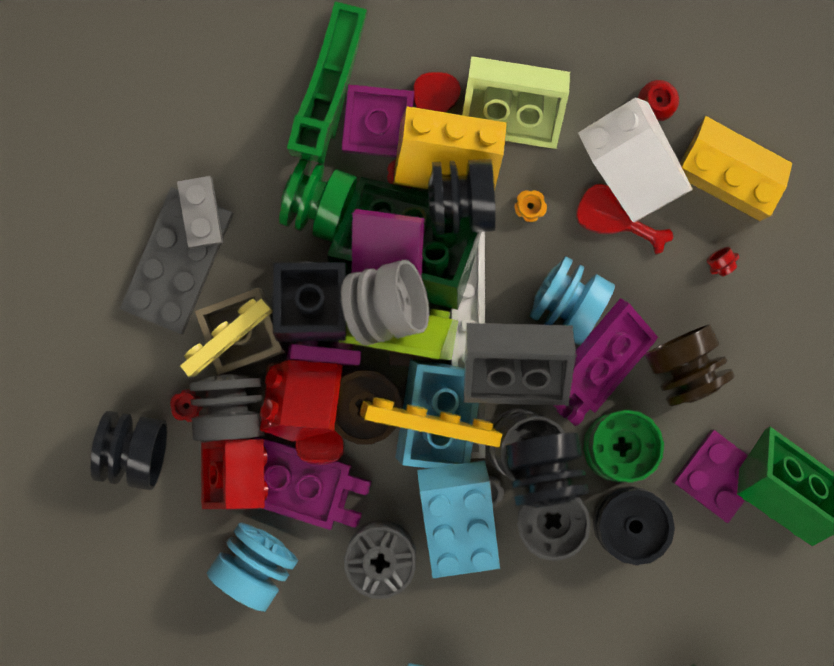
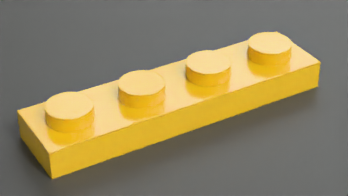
M375 397L373 403L366 401L362 403L360 415L365 420L500 447L502 433L494 429V423L473 419V423L470 424L461 422V416L440 412L439 417L427 414L428 409L415 405H407L406 410L394 408L393 401Z

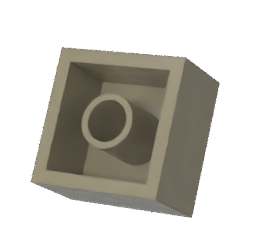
M258 287L194 311L206 344L214 338L211 332L225 321L231 324L240 316L237 311L251 299H254L256 302L263 299L268 303L264 291ZM272 313L213 361L218 375H227L286 352L283 342H276Z

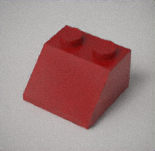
M288 360L270 366L265 380L266 393L264 404L260 412L262 418L260 431L289 441H296L334 431L343 366L335 363Z
M225 439L201 443L202 509L265 508L268 486L266 481H264V467L267 464L268 455L264 447V439Z

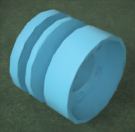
M565 256L557 266L550 270L535 295L533 309L529 317L537 321L545 309L550 312L544 325H552L558 317L564 319L562 326H573L574 343L581 345L607 306L615 289V284L595 274L584 285L580 282L584 266L578 265L571 276L567 275L573 260Z
M240 522L234 530L238 538L230 537L226 542L236 556L221 552L207 571V575L218 588L238 602L252 609L266 612L279 591L269 578L286 581L289 576L286 569L293 570L298 559L273 535Z

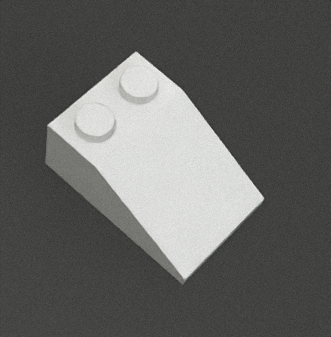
M635 97L578 132L593 164L632 222L644 218L693 190L647 101Z

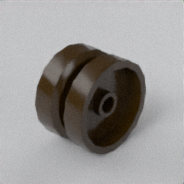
M356 371L341 379L334 430L343 439L358 445H372L386 439L396 429L397 426L365 420L360 415L361 402L368 400L373 403L374 397L393 401L394 408L402 409V398L398 388L387 376L375 371Z

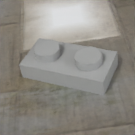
M206 176L177 181L188 248L193 249L223 243L212 177Z

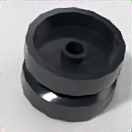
M630 485L618 487L605 494L595 508L593 517L595 536L607 552L623 563L636 566L652 563L663 556L672 544L675 531L673 514L665 501L650 491ZM633 520H638V523L634 524L636 529L631 531L629 529L630 523Z

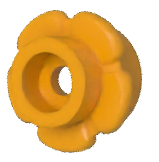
M525 190L517 196L518 201L515 203L514 209L519 217H523L524 221L535 222L538 220V217L545 215L547 204L541 192ZM529 203H532L534 205L532 209L528 208L527 205Z

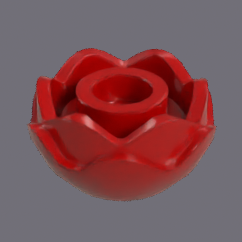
M653 80L647 83L638 94L639 99L649 103L658 121L669 119L678 109V92L667 81ZM660 97L662 102H657L656 98Z

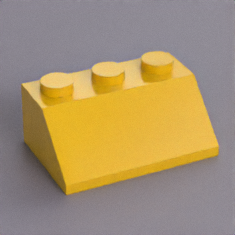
M407 106L400 123L393 184L428 189L432 162H441L442 177H450L449 161H455L459 176H466L468 160L491 159L495 189L504 155L507 123Z
M705 116L683 155L680 165L690 184L761 221L772 215L788 184L792 162Z

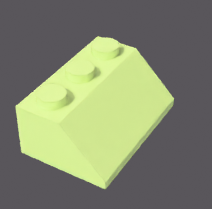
M472 56L462 115L506 122L505 141L556 149L569 96L570 72Z

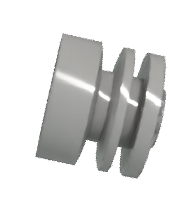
M408 260L382 265L378 271L367 269L363 272L351 273L343 280L341 301L344 317L350 332L356 341L363 346L375 344L378 341H388L393 335L396 338L423 333L427 328L429 306L426 290L420 274Z

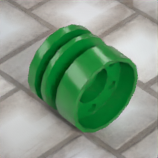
M301 158L285 185L281 198L279 223L289 227L296 216L295 229L301 232L309 219L314 220L312 235L332 243L355 192L357 177L336 169L328 182L323 181L324 165L318 163L310 176L312 162Z
M623 410L600 416L591 423L583 438L582 451L586 464L594 474L606 481L632 483L646 479L657 470L663 458L664 441L661 430L651 418L638 411ZM618 440L619 443H625L626 446L625 450L620 451V453L619 451H613L612 448L613 444L618 443Z

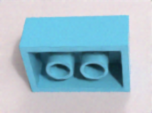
M485 460L417 470L432 577L439 578L500 569L490 481Z

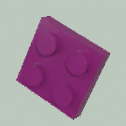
M348 84L342 152L396 158L401 119L406 107H413L414 91Z
M296 341V345L291 344L287 348L286 360L335 363L346 366L360 365L361 351L352 350L353 344L332 342L329 343V348L318 347L319 341Z
M711 429L672 483L725 523H729L745 502L742 497L737 495L739 468L748 455L718 432Z

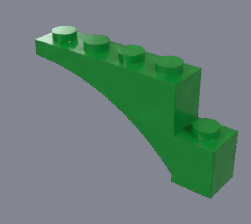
M334 2L312 79L300 109L294 118L287 145V150L291 156L324 164L330 138L335 139L348 84L367 16V9Z

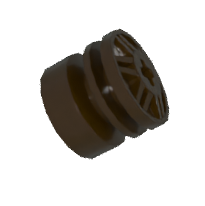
M710 324L680 335L645 353V357L654 374L670 371L672 377L660 385L661 390L666 391L675 387L678 388L677 391L666 397L669 406L687 402L692 403L717 392L724 384L734 379L735 375L732 369L715 372V369L727 363L726 356L709 359L707 355L719 345Z

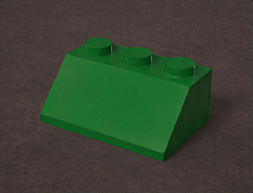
M771 426L766 428L739 468L737 495L791 531L795 536L814 546L834 535V472Z

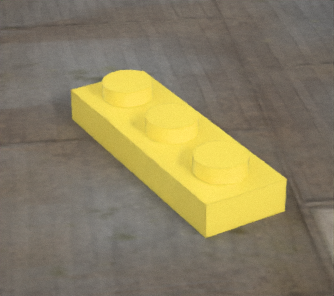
M251 299L237 311L240 316L231 324L225 321L211 332L214 338L206 345L202 346L201 343H198L184 355L187 360L180 367L189 377L198 375L273 312L269 304L263 299L257 302Z

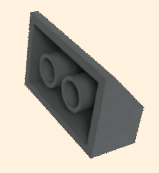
M467 323L464 403L568 405L576 357L573 326Z

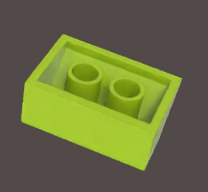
M430 309L428 326L423 333L396 338L393 335L388 341H378V343L365 346L435 359L452 360L458 320L449 319L450 312ZM346 323V341L339 342L363 346L356 341Z

